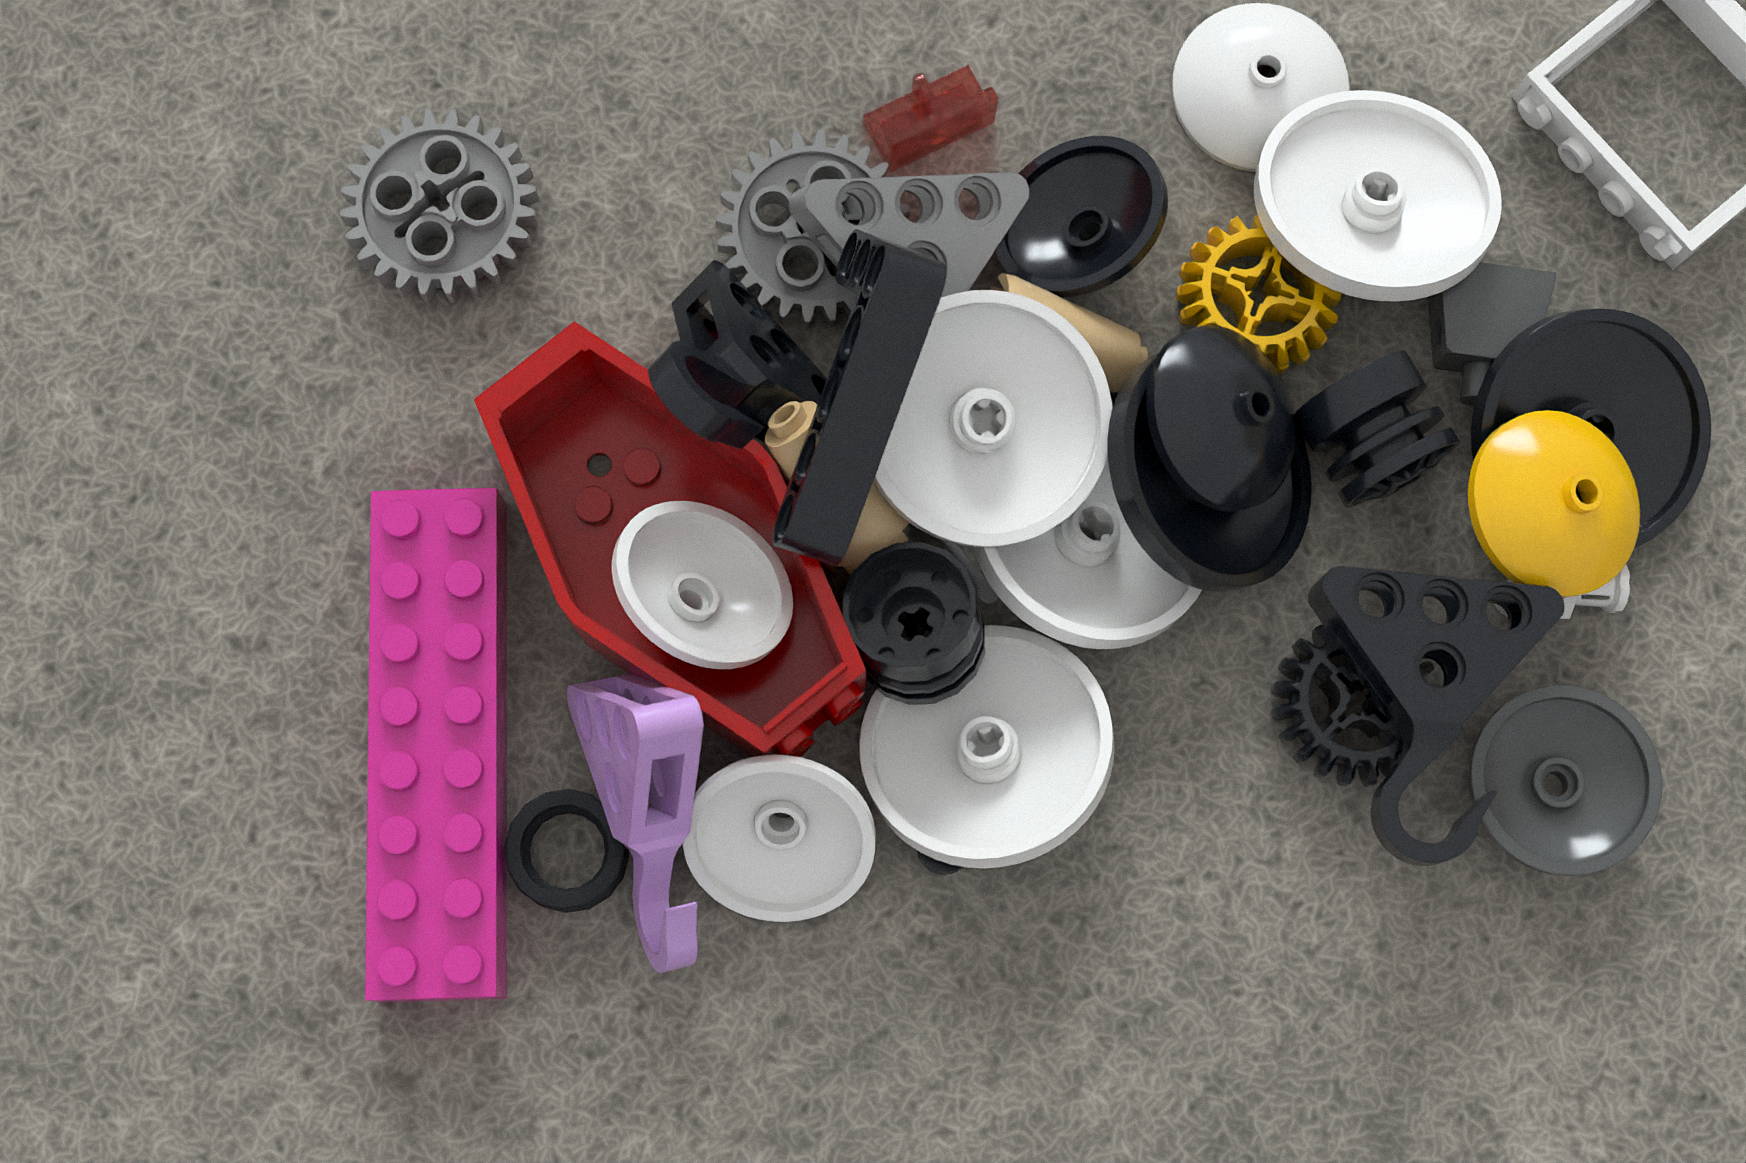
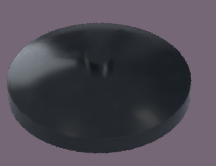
M1600 308L1571 310L1544 318L1518 334L1494 360L1480 386L1474 405L1471 424L1473 461L1489 435L1509 420L1535 411L1550 410L1568 413L1591 423L1603 432L1618 448L1631 470L1640 502V527L1634 548L1655 538L1678 518L1695 494L1707 464L1711 442V414L1704 383L1696 366L1683 347L1668 332L1641 316L1625 311ZM1576 488V495L1582 502L1580 492Z
M1158 353L1152 355L1140 363L1123 383L1113 405L1109 421L1107 439L1109 472L1115 497L1125 522L1149 557L1165 572L1189 586L1201 590L1225 592L1252 586L1271 578L1284 568L1298 549L1304 536L1310 513L1312 494L1311 471L1306 444L1300 429L1295 423L1296 436L1292 463L1283 484L1271 498L1260 505L1233 512L1216 510L1205 506L1188 495L1174 481L1164 467L1153 444L1146 412L1147 382Z

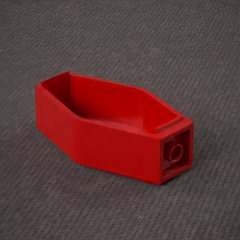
M575 321L474 399L556 601L573 629L588 647L627 673L694 696L701 709L703 724L751 757L761 755L801 757L815 744L812 739L813 732L828 720L835 727L840 725L864 704L861 697L866 687V668L819 560L773 545L774 526L787 486L777 463L760 443L752 439L740 450L721 442L709 441L697 435L679 421L658 397L649 380L648 369ZM596 456H605L611 461V469L604 476H594L588 470L590 461ZM663 502H699L722 509L744 521L771 546L788 575L793 595V612L786 634L761 662L735 669H712L697 666L665 652L651 642L634 625L622 607L614 587L612 556L622 531L638 513Z

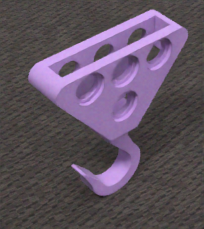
M630 673L569 685L567 688L569 711L613 838L626 846L634 859L633 908L644 952L651 966L658 973L692 966L696 961L698 952L697 902L670 908L669 887L674 857L678 848L690 833L703 734V718L699 703L690 694Z

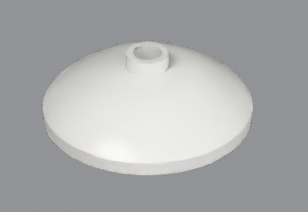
M1266 3L1233 6L1203 21L1184 42L1178 54L1172 75L1174 108L1179 122L1190 139L1203 152L1218 162L1249 172H1256L1266 140L1277 124L1291 111L1313 99L1328 94L1349 91L1346 64L1331 37L1317 23L1305 15L1283 6ZM1261 65L1271 66L1276 71L1277 76L1272 78L1264 77L1258 72L1257 67Z
M663 502L638 513L627 524L616 542L612 556V577L619 601L634 625L651 642L672 656L706 668H741L766 657L786 634L792 618L793 595L785 568L764 538L734 515L699 502Z
M761 755L732 763L713 774L702 784L694 796L690 833L682 845L684 856L692 875L698 884L716 901L737 913L751 918L774 922H791L814 918L830 912L849 900L859 890L873 864L876 833L872 814L867 803L857 789L843 776L825 765L809 759L789 755ZM774 813H785L790 815V817L780 818L775 816Z

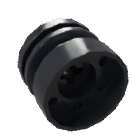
M1405 350L1386 355L1348 374L1311 398L1294 414L1295 423L1313 452L1318 453L1330 450L1340 445L1344 448L1345 453L1335 460L1325 472L1330 481L1334 482L1358 472L1359 476L1344 486L1338 493V496L1347 508L1369 500L1383 499L1408 487L1430 473L1444 456L1461 443L1451 427L1424 437L1423 434L1438 424L1445 415L1438 406L1420 410L1413 414L1409 412L1407 406L1413 403L1428 386Z
M924 542L895 543L872 553L853 571L843 593V618L866 668V679L885 697L908 705L935 704L958 694L977 675L986 653L985 626L972 579L966 567L951 553ZM929 631L930 635L927 638L924 637L925 632ZM911 634L914 635L915 637L911 641H909L908 637Z

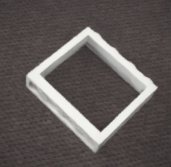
M1618 0L1529 72L1512 98L1518 103V111L1523 120L1534 129H1542L1558 146V154L1563 163L1570 170L1576 173H1583L1599 190L1598 196L1603 206L1613 215L1624 217L1640 234V243L1645 251L1656 260H1664L1674 270L1746 210V185L1691 231H1688L1555 89L1553 85L1658 1ZM1663 0L1746 88V11L1735 0Z

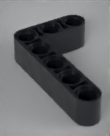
M858 229L853 230L848 237L838 262L836 281L841 286L857 294V298L777 515L772 540L775 547L835 566L846 555L940 302L947 277V266L945 263Z

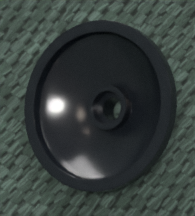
M1089 136L1059 144L1039 155L1019 172V175L1028 183L1030 190L1029 199L997 246L995 252L1001 265L1009 275L1017 276L1060 297L1080 296L1100 290L1116 282L1135 268L1156 243L1164 226L1168 209V191L1164 177L1153 158L1145 150L1122 138Z
M1203 325L1184 331L1170 339L1160 350L1153 362L1146 390L1147 420L1158 456L1174 481L1188 495L1205 506L1216 510L1233 512L1260 505L1271 498L1283 484L1292 463L1295 447L1294 411L1288 390L1280 373L1270 359L1253 342L1229 328Z

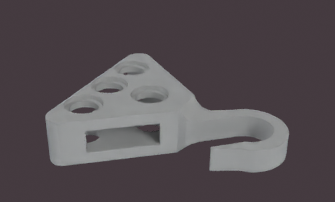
M1014 172L825 179L815 181L795 191L789 201V211L792 217L836 267L838 266L844 245L855 229L913 249L945 263L947 266V277L942 298L970 290L1029 199L1030 190L1027 181L1021 175ZM962 189L970 192L976 199L977 213L973 220L967 218L960 210L959 195ZM904 191L912 194L919 203L920 215L916 222L909 221L901 212L900 198ZM844 194L855 197L861 205L862 217L858 225H853L846 221L841 213L840 202Z

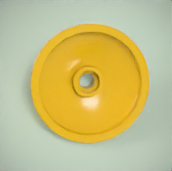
M1545 410L1526 413L1509 420L1493 431L1484 441L1473 461L1468 481V507L1472 526L1485 554L1509 580L1520 584L1548 586L1558 591L1562 598L1586 594L1601 588L1616 577L1624 568L1638 538L1640 527L1638 491L1634 477L1623 455L1614 443L1591 423L1560 411ZM1576 488L1580 492L1582 502L1576 495Z

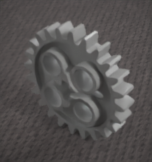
M427 109L423 117V126L416 128L406 115L401 116L403 133L395 136L391 131L382 126L379 132L384 145L380 149L365 143L361 145V149L369 161L367 166L360 164H349L348 166L353 179L359 185L341 187V193L346 202L354 205L340 211V216L345 225L355 227L345 235L352 249H361L357 258L364 269L376 266L374 276L379 284L384 286L396 277L395 287L400 296L404 298L412 291L415 285H418L420 295L425 303L431 302L436 288H443L449 302L455 303L458 286L466 285L469 291L475 297L480 296L478 279L486 276L491 282L500 285L502 281L496 268L500 263L516 269L520 266L512 250L513 246L521 248H531L532 246L529 234L521 228L535 226L539 223L536 211L527 207L539 201L536 187L527 184L534 178L529 163L517 164L522 158V154L516 142L503 147L505 137L500 127L496 126L484 135V126L478 115H474L467 125L462 127L455 109L449 111L444 124H437L432 111ZM446 158L461 160L459 166L451 173L437 174L433 172L435 166L441 160ZM476 175H484L483 180L473 181ZM400 192L412 194L410 201L404 207L395 210L385 208L387 200L392 195ZM440 199L445 205L449 204V207L440 212L435 206L431 207V204ZM490 202L497 205L493 214L488 218L474 220L468 217L470 211L480 203ZM407 231L404 237H396L397 232ZM433 237H442L448 240L441 252L429 256L420 254L421 247L427 240Z
M818 130L813 146H805L799 132L794 131L791 149L784 151L781 145L772 138L769 140L770 158L767 160L753 151L748 153V164L752 171L751 174L737 169L731 172V181L740 192H721L720 203L733 212L716 215V228L731 232L732 234L717 240V249L720 253H735V256L729 259L725 266L734 275L745 274L741 280L742 284L750 292L756 289L760 292L758 301L765 309L773 302L780 305L779 322L785 323L794 309L801 311L804 328L810 327L814 312H822L827 324L831 327L835 325L838 308L843 307L850 316L857 294L837 283L836 276H832L825 265L823 253L819 246L807 233H803V228L790 214L789 201L792 193L788 190L787 184L795 182L800 189L821 179L886 177L889 164L884 162L873 168L867 166L871 149L867 145L854 156L847 153L848 136L844 134L838 140L836 146L831 148L826 147V138L823 130ZM844 194L840 202L841 213L846 221L853 225H858L862 217L861 205L855 197ZM779 204L788 211L790 217L784 224L773 227L762 223L757 217V213L765 205ZM900 204L902 214L909 218L910 206ZM793 257H805L815 265L816 273L807 280H794L785 273L783 269L785 262Z

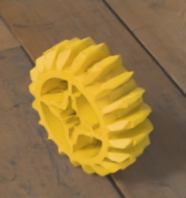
M1258 215L1254 217L1250 229H1247L1244 222L1238 216L1230 220L1228 233L1215 225V227L1208 231L1206 236L1207 244L1195 242L1189 255L1193 262H1184L1178 275L1185 284L1177 287L1175 299L1187 305L1179 313L1178 319L1180 324H1198L1196 327L1215 325L1234 330L1253 342L1270 359L1280 374L1286 372L1289 367V359L1298 365H1303L1310 357L1309 348L1321 349L1327 341L1324 330L1332 329L1336 324L1338 316L1330 308L1338 305L1341 300V293L1319 284L1288 262L1270 241ZM1243 256L1261 257L1260 263L1254 268L1245 270L1231 267L1229 271L1219 268L1235 258ZM1280 264L1295 277L1302 290L1303 297L1299 296V289L1291 287L1282 279ZM1262 275H1264L1265 281L1262 290L1266 292V295L1263 299V304L1260 303L1252 317L1250 312L1254 301L1250 299V296L1253 292L1252 289L1257 287ZM1212 293L1218 295L1219 302L1230 306L1235 312L1237 318L1236 328L1229 324L1219 313L1213 301ZM1286 319L1299 323L1294 328L1278 335H1254L1258 325L1266 321H1276L1284 324Z

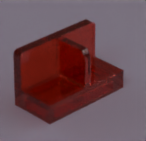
M969 65L931 83H928L923 73H919L913 76L912 92L864 114L863 125L883 162L889 164L888 171L891 173L994 123L998 96L993 87L982 90Z

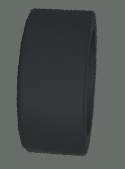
M572 789L545 792L525 804L511 822L504 846L507 871L518 890L536 904L564 913L589 910L609 898L623 880L630 856L629 849L613 838L601 801L592 794ZM575 814L587 818L597 826L601 833L605 848L602 866L593 879L580 887L562 889L550 886L538 876L532 866L530 848L533 836L544 822L554 816Z

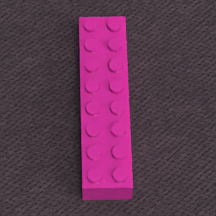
M497 488L371 491L365 1001L388 1003L507 999V864L504 849L507 838V504Z

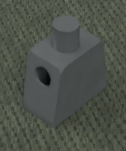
M1480 262L1462 281L1443 292L1428 297L1433 367L1440 370L1463 373L1460 401L1463 404L1475 405L1485 375L1501 351L1518 334L1546 317L1556 281V272Z

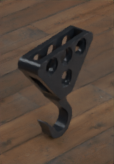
M713 260L671 303L680 341L672 342L649 366L648 376L658 397L686 427L704 439L712 442H721L742 450L754 437L765 442V435L769 428V419L784 404L792 401L799 403L812 401L818 405L827 378L734 273L721 262ZM708 301H710L713 315L704 306Z
M1346 566L1334 567L1311 587L1308 594L1309 605L1390 722L1401 734L1404 741L1403 752L1389 774L1375 790L1372 798L1371 821L1374 832L1383 847L1394 857L1405 863L1417 866H1432L1454 859L1465 852L1474 842L1478 834L1480 821L1498 792L1492 790L1483 794L1452 824L1448 835L1439 843L1421 842L1406 832L1398 815L1399 799L1407 786L1460 735L1465 721L1562 617L1565 609L1563 598L1558 591L1548 586ZM1360 591H1371L1381 599L1384 606L1382 618L1369 616L1362 610L1358 599ZM1423 597H1433L1442 603L1446 610L1445 624L1435 623L1425 615L1422 607ZM1487 603H1495L1506 611L1509 619L1507 630L1498 629L1490 623L1486 615ZM1422 658L1431 659L1441 667L1444 674L1442 687H1434L1423 679L1420 673V661Z

